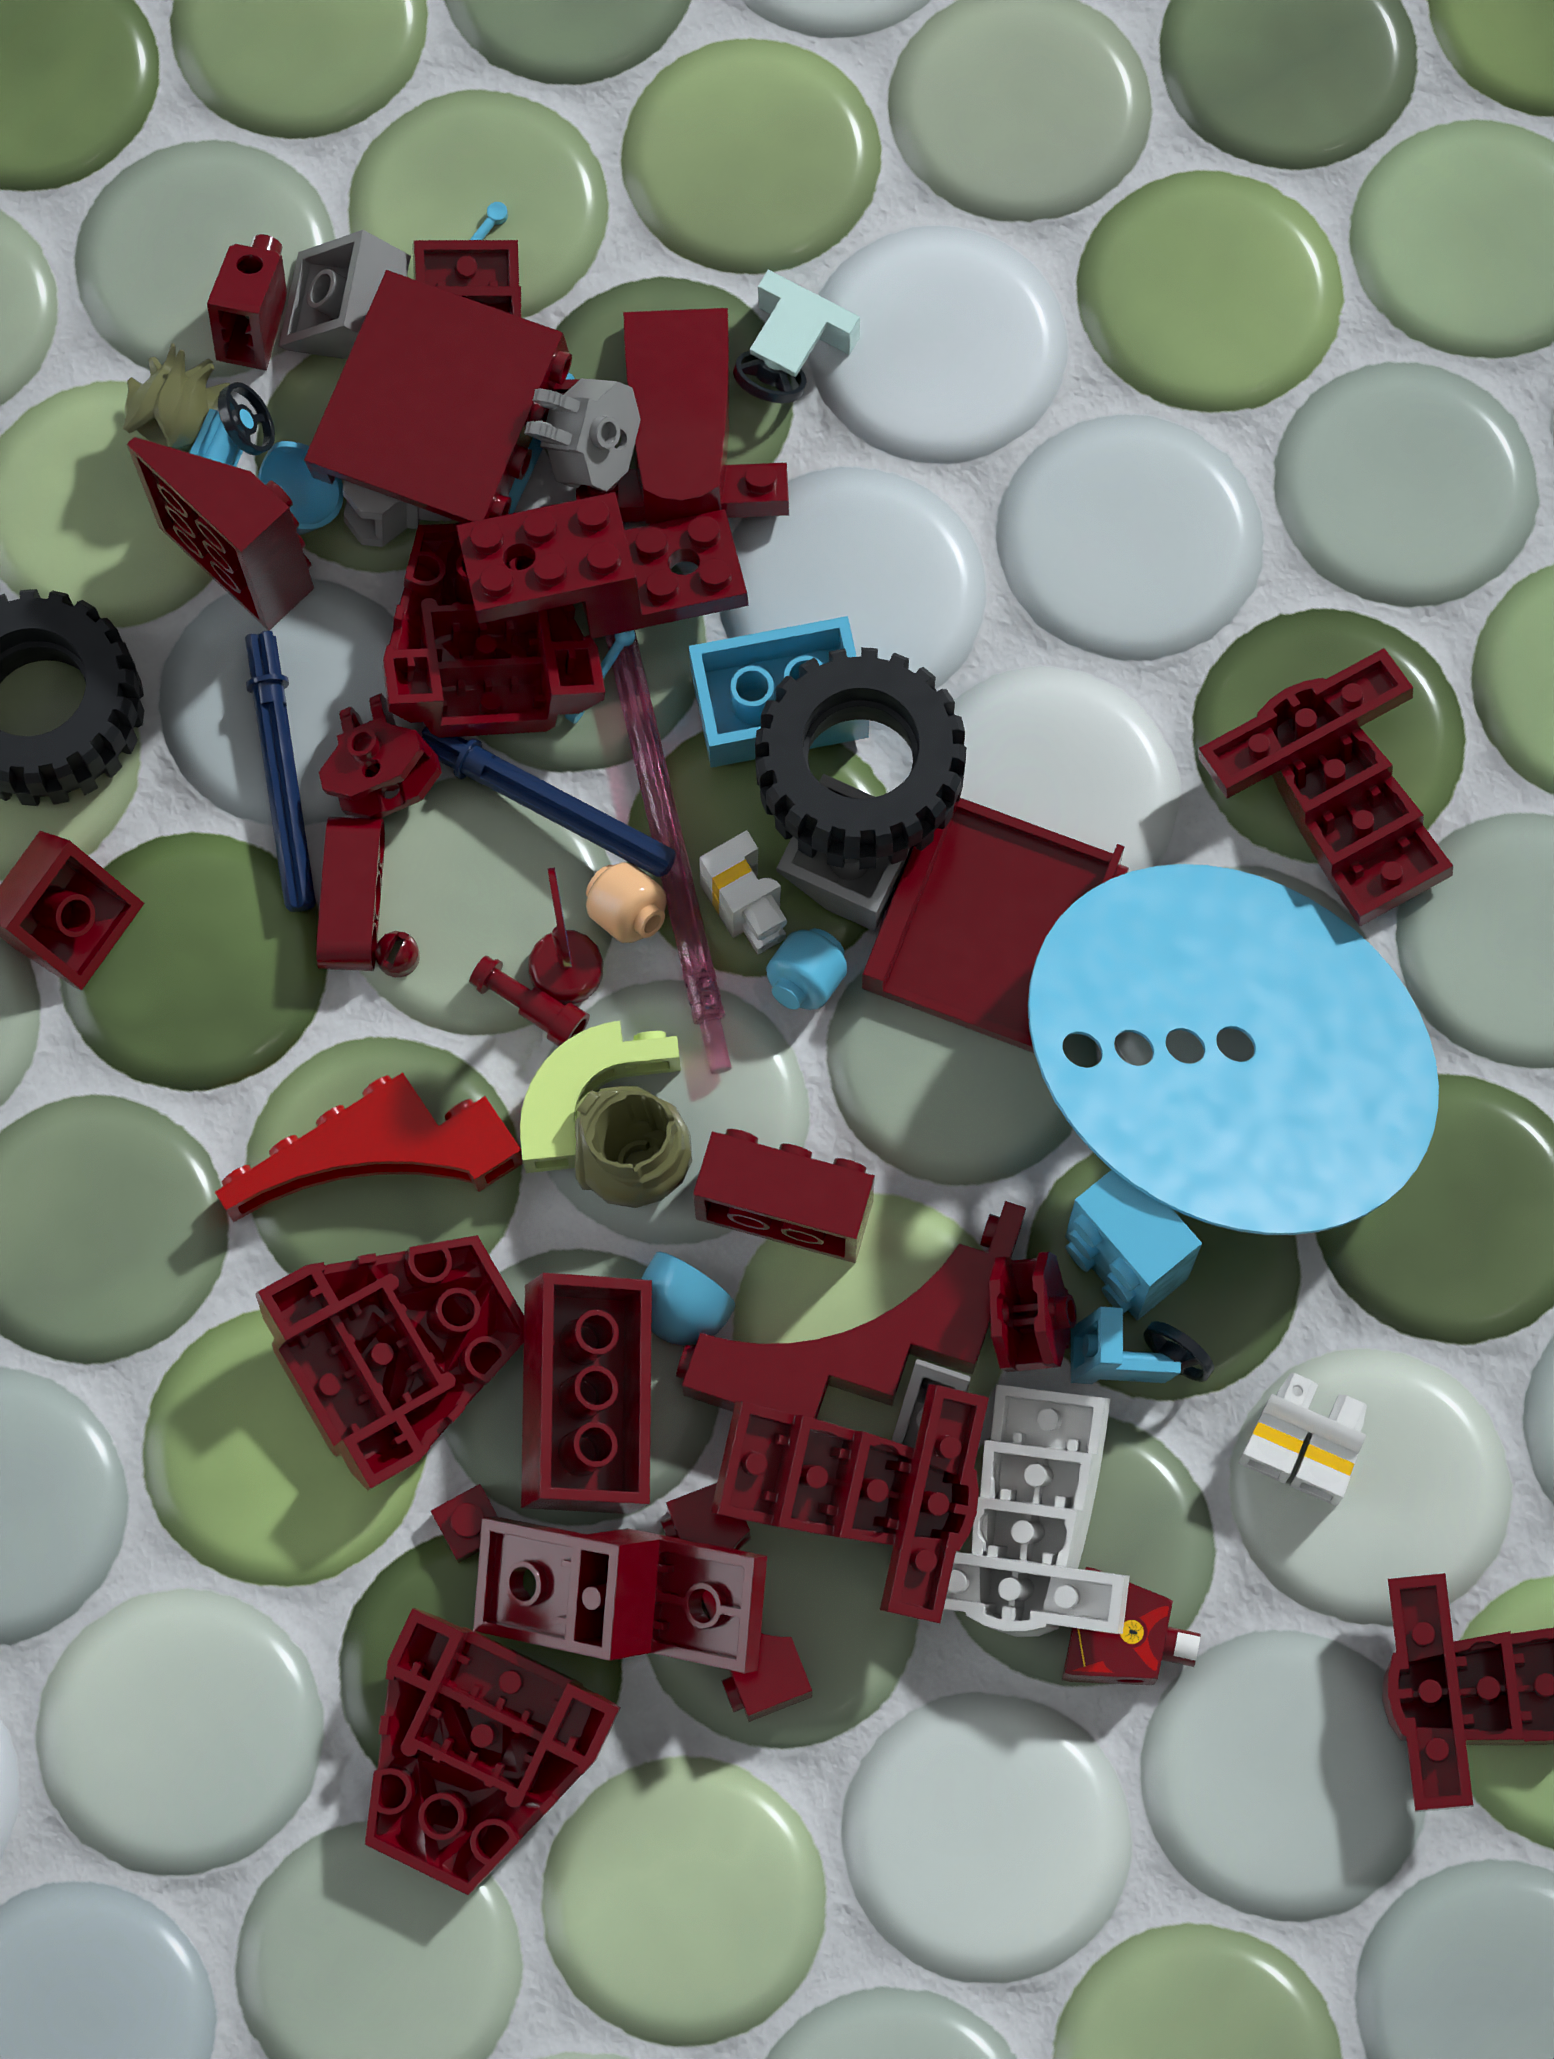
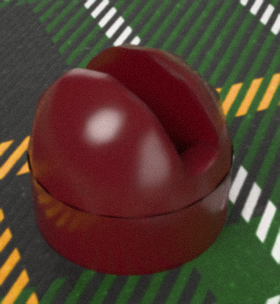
M392 931L384 934L378 941L375 948V957L379 968L385 974L391 977H404L411 974L418 966L420 952L412 936L405 932ZM396 941H402L403 944L396 955L394 964L386 961Z

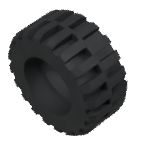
M37 589L20 590V599L8 601L5 594L0 595V683L10 673L26 664L37 661H59L79 669L85 678L86 688L83 699L75 713L64 724L52 731L34 736H18L0 730V799L8 801L11 799L12 794H15L22 805L38 806L40 804V797L49 796L53 805L69 802L68 793L81 788L84 796L98 789L95 782L96 778L103 773L112 778L122 768L118 756L121 752L132 754L138 741L133 728L143 725L145 710L140 699L144 696L135 663L126 643L122 641L118 629L108 618H100L94 606L84 600L77 601L76 605L73 606L68 594L54 590L49 592L48 599L41 598Z
M861 647L860 657H847L844 648L830 651L828 663L819 665L818 661L812 658L799 666L798 679L795 680L791 676H786L776 687V700L766 702L761 713V728L756 730L757 785L760 787V798L766 814L774 815L775 828L785 840L791 839L793 836L798 840V850L813 858L820 851L827 854V865L840 868L844 867L845 859L859 860V870L876 869V858L888 856L889 862L893 865L906 860L908 849L912 846L922 851L934 841V831L937 828L945 829L953 817L954 804L959 802L963 788L967 747L964 746L965 728L962 717L954 714L955 701L947 689H940L939 691L935 689L936 677L926 668L921 667L916 673L908 669L909 658L897 653L892 654L890 661L877 658V648ZM850 720H870L890 727L907 742L912 751L913 764L909 776L892 791L874 798H849L830 791L813 776L808 763L810 746L821 733L838 723Z

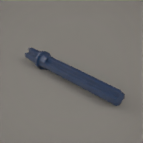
M262 631L260 634H248L245 637L251 679L246 682V689L249 693H253L284 905L290 912H301L314 908L316 900L287 713L285 688L289 686V680L287 676L281 673L276 636H273L272 631Z
M426 726L422 730V738L438 755L439 762L454 769V775L457 778L464 779L469 777L656 877L667 875L676 859L674 849L483 749L482 742L476 738L470 741L462 737L439 738L431 734Z

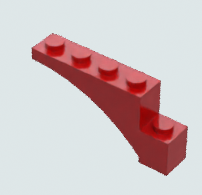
M402 1072L393 1079L386 1075L375 1080L363 1090L362 1094L364 1097L346 1109L343 1105L331 1108L316 1120L317 1127L302 1137L298 1138L297 1135H291L279 1141L269 1150L270 1157L255 1167L251 1168L250 1165H244L235 1169L222 1180L223 1187L215 1191V1194L231 1220L235 1222L270 1202L303 1189L337 1180L373 1175H424L456 1179L473 1183L477 1191L480 1192L522 1165V1151L486 1096L475 1103L472 1099L458 1103L445 1114L444 1118L446 1121L438 1126Z

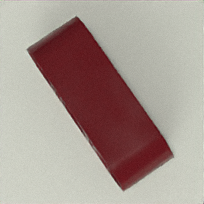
M328 817L317 932L318 969L374 971L375 948L378 942L385 850V824L383 819Z

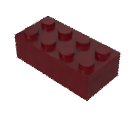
M543 1272L525 1285L521 1508L631 1514L650 1504L652 1280Z

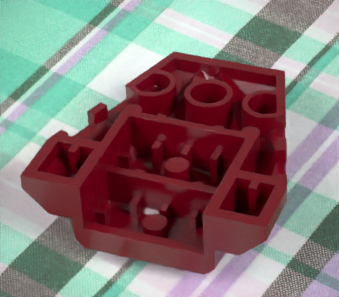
M463 523L418 525L404 577L403 593L394 616L389 646H386L383 658V675L388 711L410 723L424 722L431 734L439 738L547 732L554 728L558 715L580 714L604 700L605 686L598 647L590 635L584 637L574 619L576 609L573 604L478 624L456 525ZM517 557L512 559L507 564V567L514 570H523L531 566L534 560L528 557Z
M478 1235L412 1246L407 1251L379 1256H376V1253L357 1256L355 1260L324 1265V1262L305 1265L257 1291L255 1294L263 1320L274 1337L272 1342L274 1353L330 1451L336 1457L340 1455L343 1457L350 1472L368 1491L419 1462L444 1430L459 1417L467 1404L484 1385L490 1382L524 1343V1314Z
M412 1608L387 1661L385 1679L388 1680L384 1715L380 1717L378 1734L381 1735L378 1767L373 1773L365 1845L466 1895H470L521 1841L527 1832L559 1801L560 1797L577 1779L593 1765L601 1752L621 1707L585 1688L579 1681L469 1628L459 1627L417 1608Z

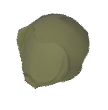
M637 1086L608 1087L600 1089L598 1092L591 1090L579 1101L576 1106L577 1119L575 1121V1177L582 1190H592L608 1204L638 1208L663 1200L683 1183L693 1161L691 1135L674 1105Z

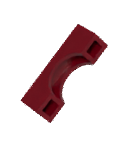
M717 1483L666 1502L670 1518L660 1521L665 1536L740 1550L751 1539L747 1521L711 1513ZM705 1590L701 1602L704 1604L709 1619L712 1620L716 1613V1601L713 1595L708 1590ZM761 1633L758 1671L741 1673L729 1670L731 1677L721 1680L733 1713L744 1709L748 1722L812 1698V1688L792 1637L770 1636Z

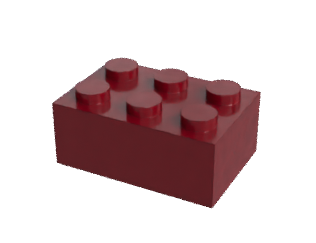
M727 1129L725 1134L712 1131L693 1193L696 1220L856 1263L873 1204L875 1175L865 1173L867 1168L852 1160L835 1158L833 1164L813 1159L811 1158V1151L797 1145L782 1143L779 1149L758 1144V1137L742 1130Z

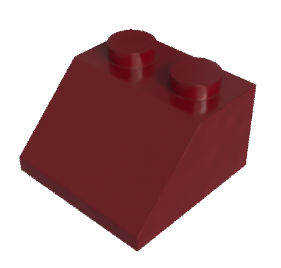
M39 831L0 884V937L20 953L82 991L145 903L70 840Z

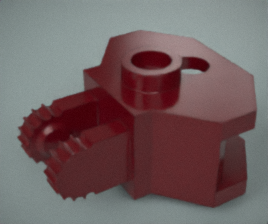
M382 693L369 698L373 720L365 724L362 723L359 714L352 706L339 711L343 733L337 735L338 746L319 771L323 791L327 795L338 797L341 810L346 815L358 818L381 819L422 801L442 773L438 755L419 733L413 729L396 726L393 718L394 715L388 711L387 699ZM399 789L395 797L391 799L385 798L386 791Z
M1051 1252L1038 1253L1037 1258L1012 1260L1007 1256L996 1257L989 1280L991 1338L999 1368L1006 1372L1061 1367L1065 1349L1069 1348L1070 1328L1075 1327L1077 1314L1072 1295L1068 1294V1289L1064 1287L1057 1256Z

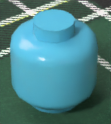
M816 928L797 930L790 933L766 967L767 979L772 986L774 998L783 1006L793 1010L798 1008L814 1010L823 1007L847 974V963L841 943L828 932Z

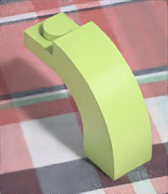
M614 1021L584 1030L555 1049L533 1077L521 1110L520 1141L525 1172L534 1173L575 1168V1121L577 1119L576 1106L589 1091H596L604 1084L615 1079L681 1071L677 1036L666 1037V1033L663 1031H646L634 1035L633 1041L623 1042L620 1021Z

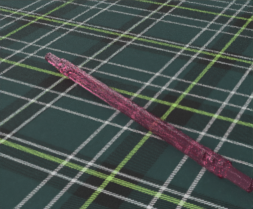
M635 632L634 642L629 646H624L612 667L651 837L674 849L676 852V859L667 875L662 876L661 880L666 892L667 906L683 971V980L687 989V997L692 1010L693 1023L700 1025L710 1073L720 1074L732 1069L721 1019L725 1017V1012L716 981L717 977L712 964ZM615 634L605 636L608 650L616 641Z

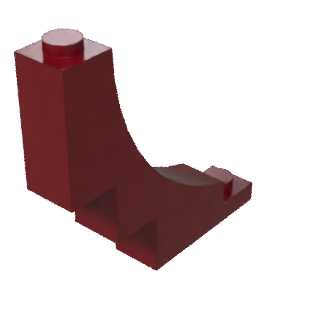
M1005 1201L1000 1217L989 1214L980 1242L981 1246L989 1248L988 1252L959 1243L943 1266L920 1289L891 1310L848 1331L815 1340L771 1344L733 1341L700 1333L696 1347L685 1346L677 1368L676 1377L684 1379L682 1384L684 1396L731 1412L734 1410L735 1401H745L817 1419L828 1385L892 1406L909 1354L973 1375L991 1322L989 1280L996 1257L1007 1256L1010 1259L1012 1258L1024 1221L1026 1207Z

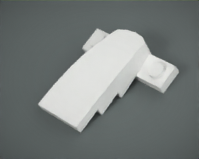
M996 1384L991 1439L984 1440L980 1497H978L977 1514L973 1523L972 1554L956 1552L944 1609L966 1612V1616L982 1625L1015 1637L1041 1636L1057 1630L1059 1626L1123 1634L1130 1576L1078 1569L1098 1484L1111 1399Z

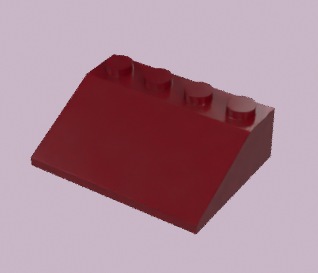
M134 437L127 443L159 528L268 631L314 589L309 572L312 564L302 550L306 544L297 533L296 528L299 526V522L290 511L293 502L278 484L272 480L264 484L251 471Z

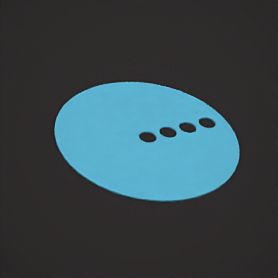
M1193 864L1154 866L1131 871L1112 878L1088 891L1060 916L1041 946L1030 979L1028 1017L1034 1054L1042 1077L1058 1108L1084 1143L1110 1169L1133 1187L1157 1202L1194 1219L1239 1232L1263 1235L1307 1234L1340 1227L1366 1216L1385 1204L1401 1190L1417 1170L1430 1144L1438 1112L1439 1082L1430 1036L1408 990L1391 966L1355 929L1309 897L1266 878L1234 869ZM1229 1028L1245 1033L1253 1043V1057L1243 1062L1227 1058L1217 1046V1034ZM1176 1030L1187 1031L1193 1034L1203 1046V1058L1192 1064L1178 1061L1167 1050V1035ZM1124 1032H1133L1141 1035L1149 1042L1152 1048V1060L1141 1066L1125 1062L1115 1050V1038ZM1072 1034H1082L1091 1038L1100 1048V1062L1096 1066L1089 1068L1073 1064L1064 1054L1063 1040Z

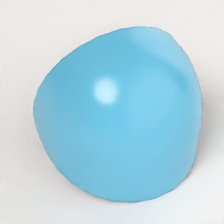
M281 441L275 443L268 450L257 478L264 484H267L270 480L274 481L290 497L293 502L290 511L299 522V526L296 528L297 533L302 535L325 526L338 515L343 504V483L337 477L333 485L313 478L304 461L310 446L292 441Z
M656 1252L641 1278L643 1280H652L651 1331L660 1339L671 1344L682 1346L696 1345L700 1333L711 1336L716 1335L728 1322L736 1307L732 1297L717 1283L686 1262L664 1252Z

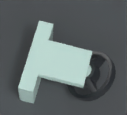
M768 269L758 285L759 309L771 315L751 346L750 351L742 353L737 358L733 375L742 389L759 399L773 403L794 402L803 395L807 379L801 368L817 341L821 340L850 355L860 339V316ZM745 374L756 376L761 382L775 386L779 391L761 387L751 381ZM787 374L792 375L797 381L799 387L795 390L791 389Z

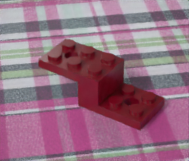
M613 492L456 525L478 624L582 602L590 637L594 639L749 606L748 594L725 509L625 530L616 493ZM517 557H528L534 560L531 566L523 570H514L507 567V564ZM680 562H692L698 566L694 572L687 575H679L671 571L672 567Z
M497 1516L482 1518L473 1630L609 1661L653 1653L741 1673L758 1671L767 1556L628 1528L583 1534ZM527 1568L534 1574L536 1579V1591L533 1597H530L523 1586V1576ZM705 1590H708L716 1601V1613L712 1620L703 1612L701 1606V1599Z

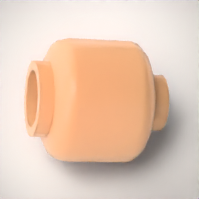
M626 862L607 865L597 871L591 878L586 890L587 913L592 920L621 943H634L643 938L653 936L661 928L665 919L666 892L663 887L639 867Z

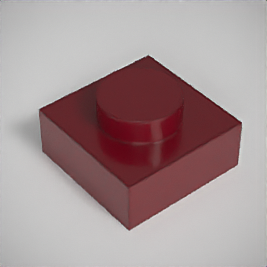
M481 1484L431 1510L458 1563L480 1551L482 1518L497 1516Z

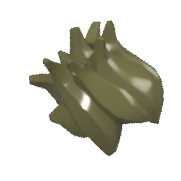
M172 343L163 365L160 364L156 357L149 358L151 375L144 384L132 377L127 380L126 419L123 429L129 434L137 430L138 433L151 442L189 453L209 409H218L219 393L230 383H222L206 388L208 378L215 369L212 364L213 361L206 359L185 372V352L180 349L176 355V346Z

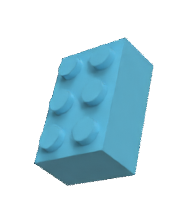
M848 616L689 646L690 669L711 768L755 759L756 730L761 728V713L767 701L776 700V687L786 676H791L795 680L799 678V666L812 658H815L819 665L828 663L830 651L844 648L847 657H857ZM850 720L838 723L821 733L812 743L810 749L869 738V720Z
M1110 1170L1075 1199L1065 1238L1070 1242L1065 1248L1074 1262L1085 1272L1092 1268L1106 1284L1102 1288V1292L1110 1304L1116 1308H1123V1314L1129 1311L1137 1321L1188 1280L1202 1242L1173 1209L1157 1202L1133 1187L1113 1170Z

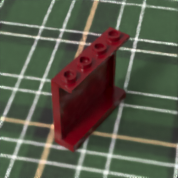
M386 270L304 461L312 477L332 485L337 477L463 524L508 515L512 503L511 497H508L515 478L522 480L525 476L532 457V450L528 449L533 437L525 434L526 424L530 421L546 422L549 412L548 408H544L532 401L535 389L541 388L553 391L556 383L560 385L564 383L571 367L572 354L569 353L564 334L558 330Z
M960 797L959 802L954 804L953 817L945 829L937 828L934 831V841L922 851L916 849L915 846L913 847L863 971L862 989L1034 1053L1029 1030L1028 997L1030 979L1037 955L1056 921L1075 901L1100 884L1128 873L1129 867L1121 865L1125 846L1117 844L1114 853H1110Z

